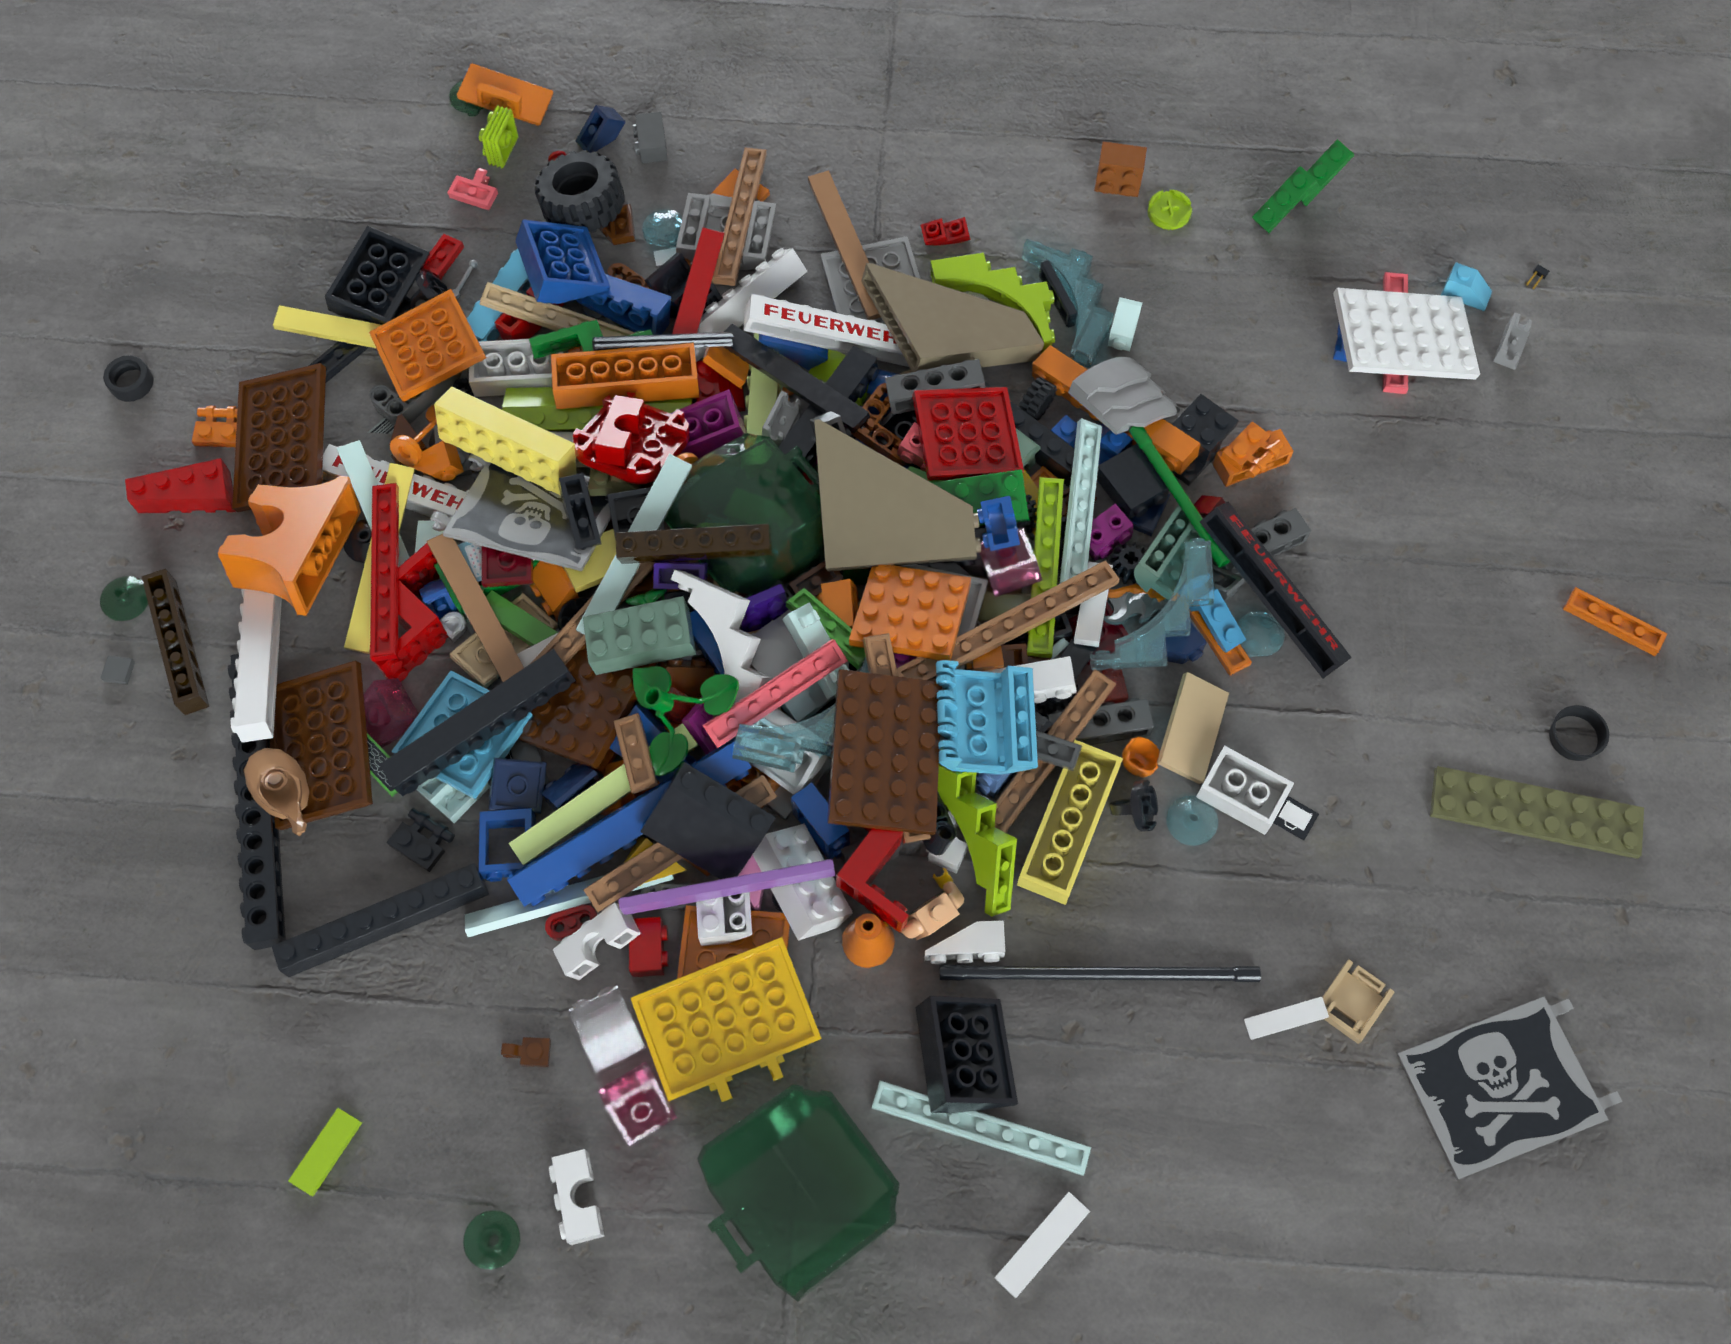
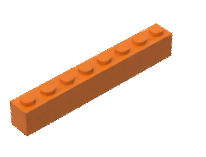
M1050 345L1033 362L1032 377L1035 380L1042 377L1057 387L1056 395L1064 397L1074 407L1082 409L1092 419L1100 421L1068 393L1072 381L1088 369ZM1160 419L1144 427L1171 471L1181 475L1198 457L1200 443L1166 420ZM1129 430L1124 432L1133 439ZM1133 439L1131 445L1137 444Z

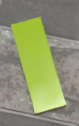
M337 1108L288 1182L310 1196H314L362 1122Z

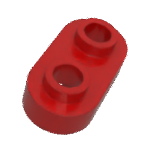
M589 905L573 907L552 914L545 923V930L550 938L555 941H561L581 928L583 917L588 916L592 920L598 914ZM563 924V931L557 932L556 927Z

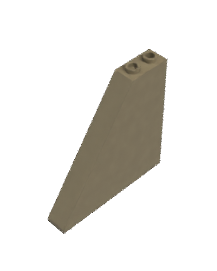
M866 263L861 282L912 372L936 368L941 365L961 363L966 360L979 359L981 368L1035 361L1040 356L1044 346L1043 339L1039 336L1025 312L882 266Z
M814 420L827 572L865 569L878 565L901 566L976 559V553L981 552L980 537L975 538L974 528H979L978 513H973V506L822 420Z

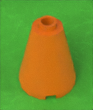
M870 913L863 914L851 921L845 928L842 936V946L847 958L856 966L871 968L885 963L892 955L895 945L891 927L882 919Z

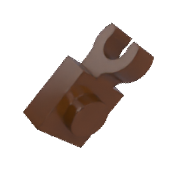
M523 1037L522 1045L502 1043L501 1055L504 1058H521V1066L549 1067L551 1039Z

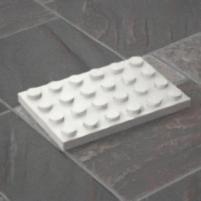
M1337 288L1334 291L1333 295L1349 372L1474 380L1480 375L1462 297Z

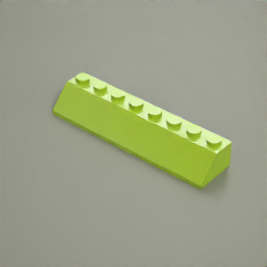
M552 387L506 388L502 410L547 431L574 432L576 428L582 430L603 406L556 409ZM694 398L644 402V404L671 413L677 409L679 410L694 404Z

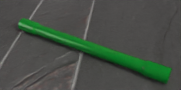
M1133 426L1129 433L1139 448L1144 451L1191 522L1217 566L1220 568L1228 564L1230 560L1201 525L1200 521L1203 518L1154 446L1144 427Z

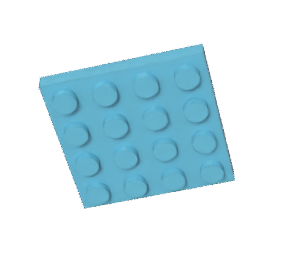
M450 671L393 748L392 753L395 754L489 692V690ZM529 712L522 720L515 721L506 727L505 731L501 734L494 735L485 741L480 748L464 755L458 763L443 769L435 778L476 799L492 776L494 758L506 757L522 734L527 722L531 721L534 716Z

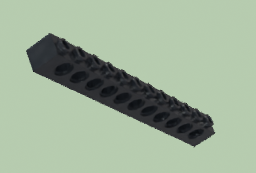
M239 654L230 655L231 664L228 665V674L230 679H232V687L229 688L231 701L236 697L234 679L238 677L235 661L239 659ZM234 710L230 711V718L234 717ZM232 733L231 740L236 751V756L233 757L232 762L234 770L237 772L234 790L236 795H238L235 813L239 819L240 826L236 830V836L241 845V852L238 853V864L242 868L239 887L243 893L240 911L245 921V927L242 928L241 934L246 945L253 950L270 948L286 940L279 829L275 828V817L269 815L255 800L251 801L252 795L247 788L244 768L251 755L264 748L270 749V738L242 743L238 734ZM256 746L253 752L248 753L251 747ZM261 816L260 821L252 825L253 820ZM262 841L259 848L253 849L255 843ZM260 865H264L263 870L260 873L255 874L256 868ZM265 889L264 895L256 899L258 892ZM266 914V920L261 924H257L258 919Z

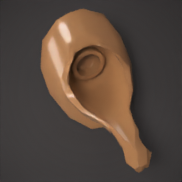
M264 748L255 752L249 757L244 768L248 790L255 802L269 815L281 819L288 818L292 825V832L300 836L307 830V824L303 821L301 813L307 806L309 797L305 773L297 761L281 749Z

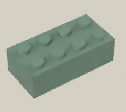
M684 596L583 617L588 663L596 675L696 655L690 611Z

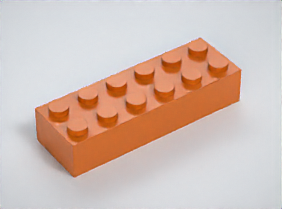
M694 343L551 354L552 388L556 409L603 406L602 399L610 395L611 399L615 398L616 395L627 396V391L636 393V399H642L644 402L699 398Z

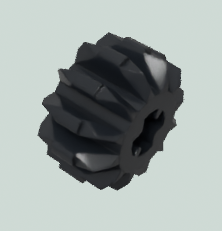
M1126 542L1122 545V548L1116 547L1113 552L1114 554L1110 555L1109 558L1110 565H1113V571L1119 578H1123V584L1128 579L1133 584L1137 582L1134 570L1144 556L1145 548L1137 549L1136 542L1132 547H1129Z

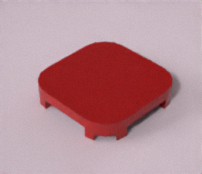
M627 391V396H623L636 398V393ZM610 395L602 399V409L582 430L576 428L573 433L577 460L588 467L626 482L646 484L655 481L669 454L677 457L690 440L689 423L684 418V413L677 409L671 414L644 404L645 420L639 434L630 433L632 452L626 466L596 462V453L592 451V443L594 437L599 435L601 421L606 419L608 405H612L614 398L611 399Z

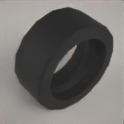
M132 355L114 359L108 364L103 375L104 383L112 395L125 402L136 401L147 395L153 386L154 380L152 372L146 363ZM130 370L141 371V376L133 385L128 387L116 386L118 378L123 373Z

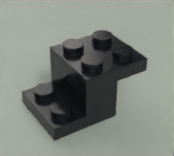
M682 253L674 254L644 280L651 290L671 296L670 318L676 319L691 269ZM713 283L710 287L705 308L711 303H718L723 299Z
M1202 394L1172 423L1173 426L1200 443L1198 457L1181 475L1172 471L1174 476L1188 486L1213 461L1216 453L1220 450L1222 441L1237 426L1239 421Z

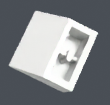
M750 892L696 902L698 939L701 946L729 944L752 935Z

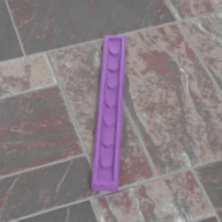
M828 859L618 899L619 908L624 915L833 877L836 876L833 860Z

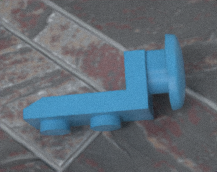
M1208 575L1197 577L1183 585L1177 595L1178 597H1186L1188 601L1186 604L1190 611L1200 612L1217 644L1226 653L1244 642L1246 638L1218 589H1206L1205 584L1211 578Z

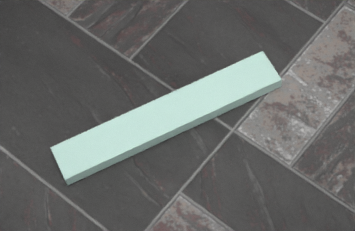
M360 440L338 447L337 451L372 532V486L379 484ZM400 534L398 567L410 558Z

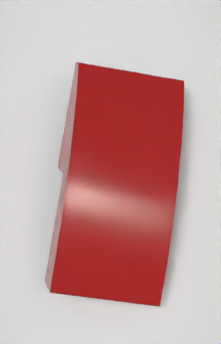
M965 217L943 223L941 218L921 224L925 245H949L971 240Z

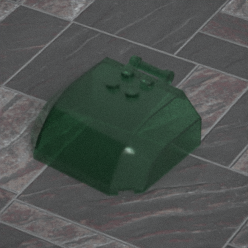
M746 433L711 451L691 464L692 468L664 519L671 529L769 524L772 531V555L698 560L700 563H708V573L721 588L732 593L736 591L749 594V597L779 584L784 585L825 560L821 499L818 494L820 492L819 474L804 458L803 452L798 446L794 447L789 453L784 454L770 437ZM795 461L814 483L813 485L805 479L792 462Z
M793 1084L704 1145L697 1160L709 1191L724 1211L723 1214L708 1225V1228L712 1233H716L736 1261V1268L740 1274L759 1261L774 1284L798 1302L867 1249L896 1223L897 1212H895L900 1183L832 1092L803 1089L804 1086ZM727 1222H732L753 1252L749 1256L744 1254L726 1228L725 1224Z

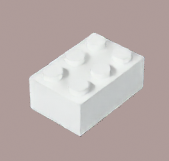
M1224 745L1196 797L1265 835L1272 826L1294 783Z

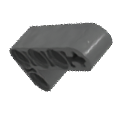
M462 371L405 402L401 400L398 393L395 394L384 385L373 387L369 397L375 410L392 425L395 426L397 416L400 414L411 424L461 377Z

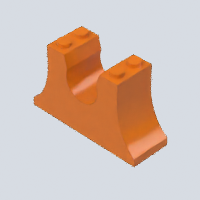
M339 476L329 482L308 487H277L258 484L253 494L250 495L248 502L262 536L229 535L218 550V557L223 564L232 587L274 594L289 602L294 607L297 615L307 616L361 513L350 478L346 476Z

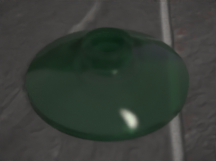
M123 576L111 581L104 588L100 597V606L104 614L116 621H128L139 616L148 606L143 581L133 576Z
M490 1210L477 1215L465 1230L463 1238L465 1254L479 1268L488 1270L501 1268L516 1255L520 1245V1230L515 1220L502 1211ZM497 1235L499 1239L497 1245L491 1246L489 1243L490 1238Z

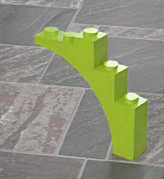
M984 252L931 260L930 276L932 283L960 292L979 293L1004 306L1025 312L1039 336L1043 339L1044 346L1041 354L1050 345L1052 346V343H1055L1054 330L1049 328V313L1051 304H1054V294L1052 290H1049L1047 281L1023 285L1021 275L1017 276L1015 267L991 270L990 261H986Z

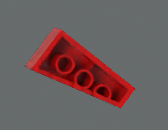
M221 458L125 479L127 500L138 513H169L170 511L192 513V511L204 510L206 513H216V510H226L227 513L236 512L232 509L233 486L231 472Z

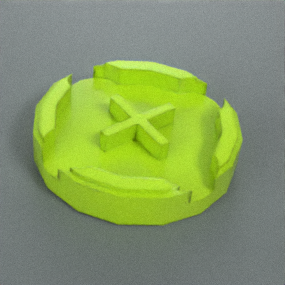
M1177 190L1158 191L1151 197L1148 203L1147 214L1150 221L1162 229H1179L1186 225L1191 218V201L1184 193Z

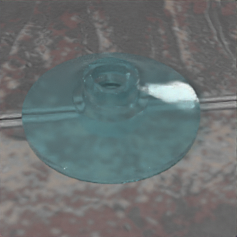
M1185 796L1177 799L1170 806L1166 822L1171 835L1176 840L1186 845L1196 846L1208 842L1214 836L1218 827V816L1213 806L1198 799L1196 796ZM1195 814L1198 817V821H1192L1189 815Z

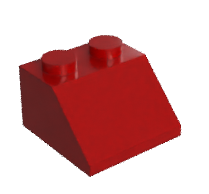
M696 361L699 398H696L697 402L730 390L738 411H746L743 386L741 388L737 387L703 361Z

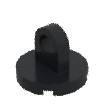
M421 271L415 278L420 289L411 297L410 307L411 309L417 307L416 302L419 300L428 301L448 290L447 286L434 274Z
M1135 781L1131 791V799L1116 800L1109 804L1111 815H1132L1135 826L1140 832L1152 831L1157 824L1156 821H1153V818L1158 812V800L1155 789L1152 785L1149 786L1150 781Z

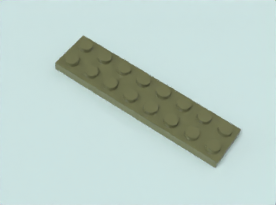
M1437 766L1434 770L1430 817L1636 859L1642 856L1644 807Z

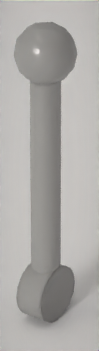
M475 260L469 262V268L456 289L452 290L457 299L460 297L459 291L470 273L478 266Z

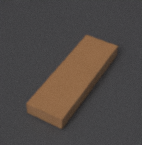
M639 713L615 720L614 725L631 792L635 794L658 786L641 716Z

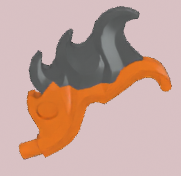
M1194 571L1191 572L1187 578L1188 580H1193ZM1137 584L1118 589H1109L1107 600L1113 608V614L1111 616H1104V621L1112 625H1119L1125 623L1133 616H1140L1139 623H1143L1150 619L1156 611L1160 612L1159 618L1163 619L1169 613L1170 602L1152 588L1145 592ZM1176 595V597L1172 600L1171 603H1175L1177 601L1178 595Z

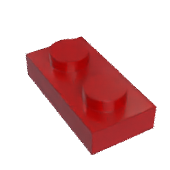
M443 233L430 251V256L421 271L432 273L441 280L463 250V242Z

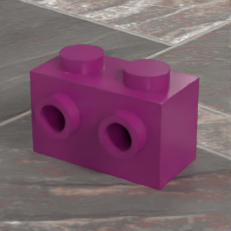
M1116 504L1092 520L1089 555L1094 561L1099 558H1106L1112 553L1115 546L1118 544L1123 545L1133 536V523Z

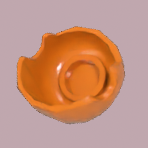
M1141 736L1135 737L1129 741L1122 751L1123 766L1134 776L1142 778L1150 776L1158 768L1157 760L1160 750L1151 740Z

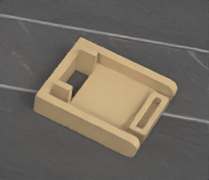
M1348 959L1322 996L1329 1015L1324 1020L1359 1044L1394 994V991L1389 989L1383 997L1379 995L1386 984L1359 965L1352 974L1348 973L1353 964ZM1335 1008L1355 1023L1354 1026L1351 1028L1331 1014L1332 1009Z

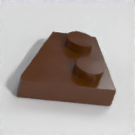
M631 204L623 205L620 214H617L613 222L610 221L608 226L603 229L599 228L613 245L635 242Z

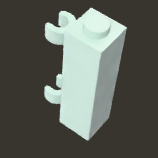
M810 602L790 612L782 619L803 657H806L830 641L827 632L820 622L819 615L813 609ZM846 664L841 665L817 681L827 699L833 696L836 697L839 669L849 670Z

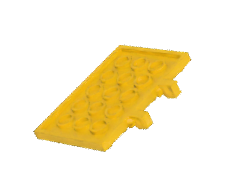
M782 937L631 997L668 1102L706 1086H709L711 1092L717 1089L722 1102L733 1099L727 1083L733 1080V1075L760 1065L761 1068L768 1066L773 1082L783 1078L779 1064L785 1062L784 1054L822 1039Z

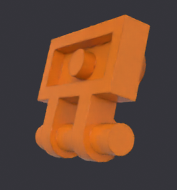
M206 406V408H198V417H206L205 421L195 422L191 441L194 446L236 447L237 407L217 408L216 406ZM217 417L227 418L226 422H216Z
M1252 421L1222 452L1221 457L1238 470L1247 465L1250 467L1247 471L1248 476L1254 478L1258 473L1261 474L1267 468V464L1271 459H1276L1284 444L1280 440H1276L1274 444H1268L1267 442L1271 435ZM1258 451L1263 453L1260 458L1254 457Z

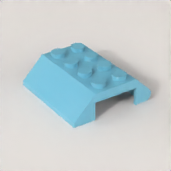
M937 661L936 675L938 676L936 683L946 689L937 692V699L939 700L937 701L938 724L940 725L938 726V733L948 739L938 743L939 750H941L939 751V764L951 771L1001 775L1036 769L1038 767L1033 668L1007 666L1002 673L955 669L959 665L958 661Z

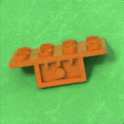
M470 64L457 93V99L494 111L497 105L499 107H507L508 110L511 108L514 118L537 126L541 125L553 96V91L475 64Z

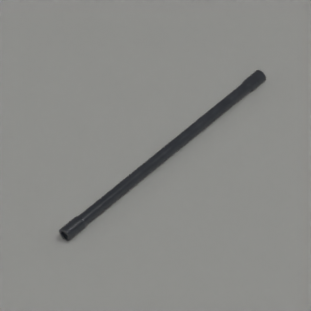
M940 964L939 980L1260 982L1261 970L1259 966L1078 967Z

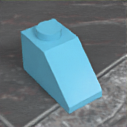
M1455 262L1441 295L1462 297L1465 305L1485 311L1492 290L1478 270Z

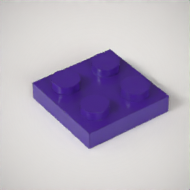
M781 584L746 598L750 602L740 625L741 630L747 633L759 630L788 610L786 607V594Z

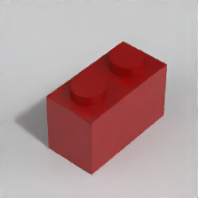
M661 917L634 918L641 934L629 942V972L632 977L664 975V967H669L668 951H664V941H668V925H663Z

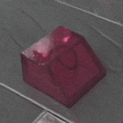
M1023 528L1018 529L1020 545L990 551V547L985 548L984 542L980 543L981 552L979 555L995 597L1043 581L1036 556Z
M399 678L374 680L364 693L367 734L381 748L401 738L419 714Z
M646 1061L598 1089L607 1111L628 1146L677 1118Z

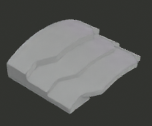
M688 193L676 244V252L682 253L684 258L693 262L702 227L724 233L732 197L714 193L710 195ZM757 198L754 201L739 270L755 269L759 264L767 261L776 203L760 202Z
M1117 357L1093 366L1073 380L1068 391L1072 397L1116 435L1130 430L1133 426L1146 427L1160 419L1176 416L1181 409L1165 396L1166 392L1150 379L1152 374L1130 357Z
M790 610L769 622L755 634H751L761 640L750 668L772 677V679L804 658L782 620L791 612ZM847 661L844 665L846 664L849 669V662ZM816 682L783 704L781 709L787 716L801 725L836 697L833 696L827 699L818 682Z

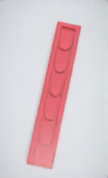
M1385 272L1383 276V291L1408 293V274ZM1383 374V392L1407 393L1408 375Z
M831 639L735 703L729 711L714 717L702 726L715 746L719 748L848 660L836 641Z

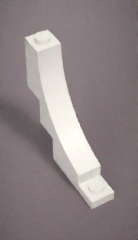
M674 570L671 580L679 583L678 588L691 593L688 603L701 615L714 635L721 653L724 674L732 675L739 680L735 704L772 679V677L750 668L761 639L739 629L750 600L685 571ZM747 728L735 737L738 738L739 735H745L749 728Z

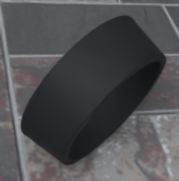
M1572 705L1562 709L1556 715L1549 730V738L1552 746L1561 756L1573 761H1584L1598 755L1606 748L1609 742V728L1603 717L1595 710L1582 705ZM1568 716L1579 717L1587 721L1597 734L1598 742L1595 751L1590 755H1580L1565 748L1557 737L1556 722Z

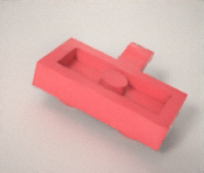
M478 168L473 180L456 175L447 193L451 199L489 211L498 195L497 188L488 185L490 177L486 176L487 170Z

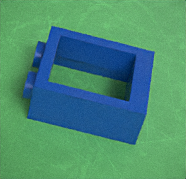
M810 783L791 797L793 815L800 824H805L812 839L828 859L840 858L841 849L850 845L849 829L846 825L827 823L829 804L813 783Z
M532 808L480 812L479 873L487 881H501L502 878L509 877L510 874L525 866L522 863L489 865V829L525 827L526 832L536 825V815Z

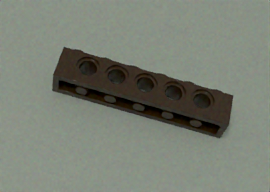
M769 524L616 533V558L621 564L772 555V531Z
M166 568L141 576L174 705L184 715L208 708L209 703L177 581Z

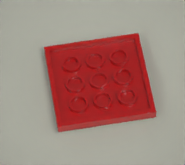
M1007 387L914 390L912 397L928 481L953 480L1020 469L1024 473Z

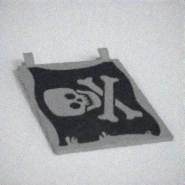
M471 454L468 459L474 462L470 469L481 471L452 518L447 517L442 512L434 511L430 519L436 522L432 528L436 531L444 530L443 536L583 571L596 546L576 549L561 495L548 491L531 481H526L512 472H507L503 468ZM584 475L588 490L590 477ZM589 494L601 538L611 520L607 495L590 496Z
M1544 996L1397 1054L1457 1180L1605 1122L1609 1119L1604 1110L1623 1102L1617 1091L1598 1098L1593 1091L1556 1019L1557 1016L1574 1009L1569 999L1549 1005Z

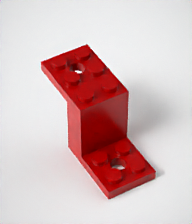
M427 543L398 567V623L407 632L398 639V659L375 662L392 686L403 681L414 667L424 663L427 656L435 649L442 647L448 638L447 632L438 616L416 597L420 595L419 589L423 588L427 583L440 578L434 566L437 564V561Z
M862 827L869 833L837 874L836 886L901 933L907 925L909 917L906 913L907 908L896 900L893 902L889 901L884 897L885 892L875 884L869 885L900 846L904 832Z

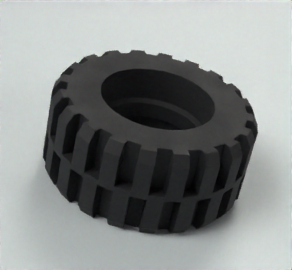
M581 150L579 153L572 151L568 155L564 156L562 154L558 156V159L555 161L551 160L546 168L543 167L540 171V176L537 177L535 182V194L546 222L587 227L590 233L597 232L596 229L607 227L610 221L613 222L617 214H620L625 201L624 190L616 166L609 158L604 155L601 156V154L594 151L592 153H589L587 150ZM587 190L586 192H583L581 194L573 195L577 192Z

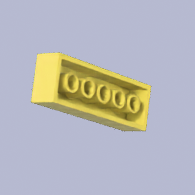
M451 387L434 404L439 438L446 443L457 446L467 453L474 454L486 462H491L507 472H512L526 481H531L559 495V478L577 474L575 443L454 387Z
M1074 740V743L1082 745L1076 767L1074 771L1063 768L1017 883V886L1064 905L1067 903L1123 760L1121 757Z

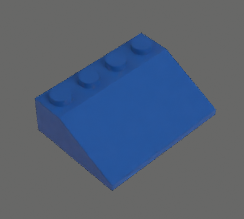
M522 219L515 242L536 302L561 304L609 290L610 285L587 227Z

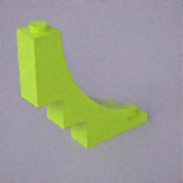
M939 764L938 793L955 818L966 840L975 870L976 883L986 889L984 913L993 917L1011 910L1017 838L995 828L997 803L975 793L976 773L951 771Z

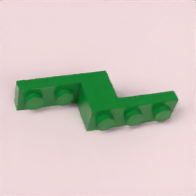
M1337 139L1308 171L1299 166L1252 216L1253 220L1267 233H1270L1299 201L1306 207L1354 157V153Z
M593 320L585 321L569 328H561L551 333L539 334L530 338L529 343L534 359H538L576 347H580L581 352L594 351L592 339L594 337H603L598 321ZM649 329L638 331L628 336L652 335V332Z

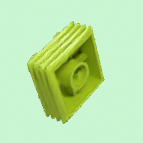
M497 105L493 112H489L486 127L482 128L479 132V141L483 144V155L486 156L488 164H492L493 167L496 165L497 168L500 166L501 169L505 166L519 138L511 108L508 110L507 107L504 108Z

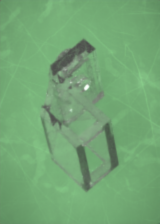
M618 985L613 988L612 986L605 987L597 993V996L589 1000L587 998L581 999L573 1004V1008L569 1009L572 1022L595 1072L646 1048Z

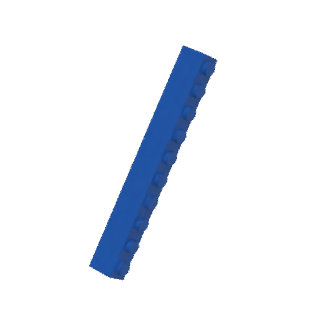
M734 738L690 764L693 768L727 787L725 783L735 779V781H738L749 774L748 769L752 768ZM674 775L510 874L507 881L523 906L525 907L530 903L532 906L537 905L546 898V893L553 889L555 892L560 891L569 884L567 880L575 875L580 878L592 870L590 866L598 861L600 864H603L613 858V852L622 847L623 850H626L637 842L636 838L643 834L640 832Z

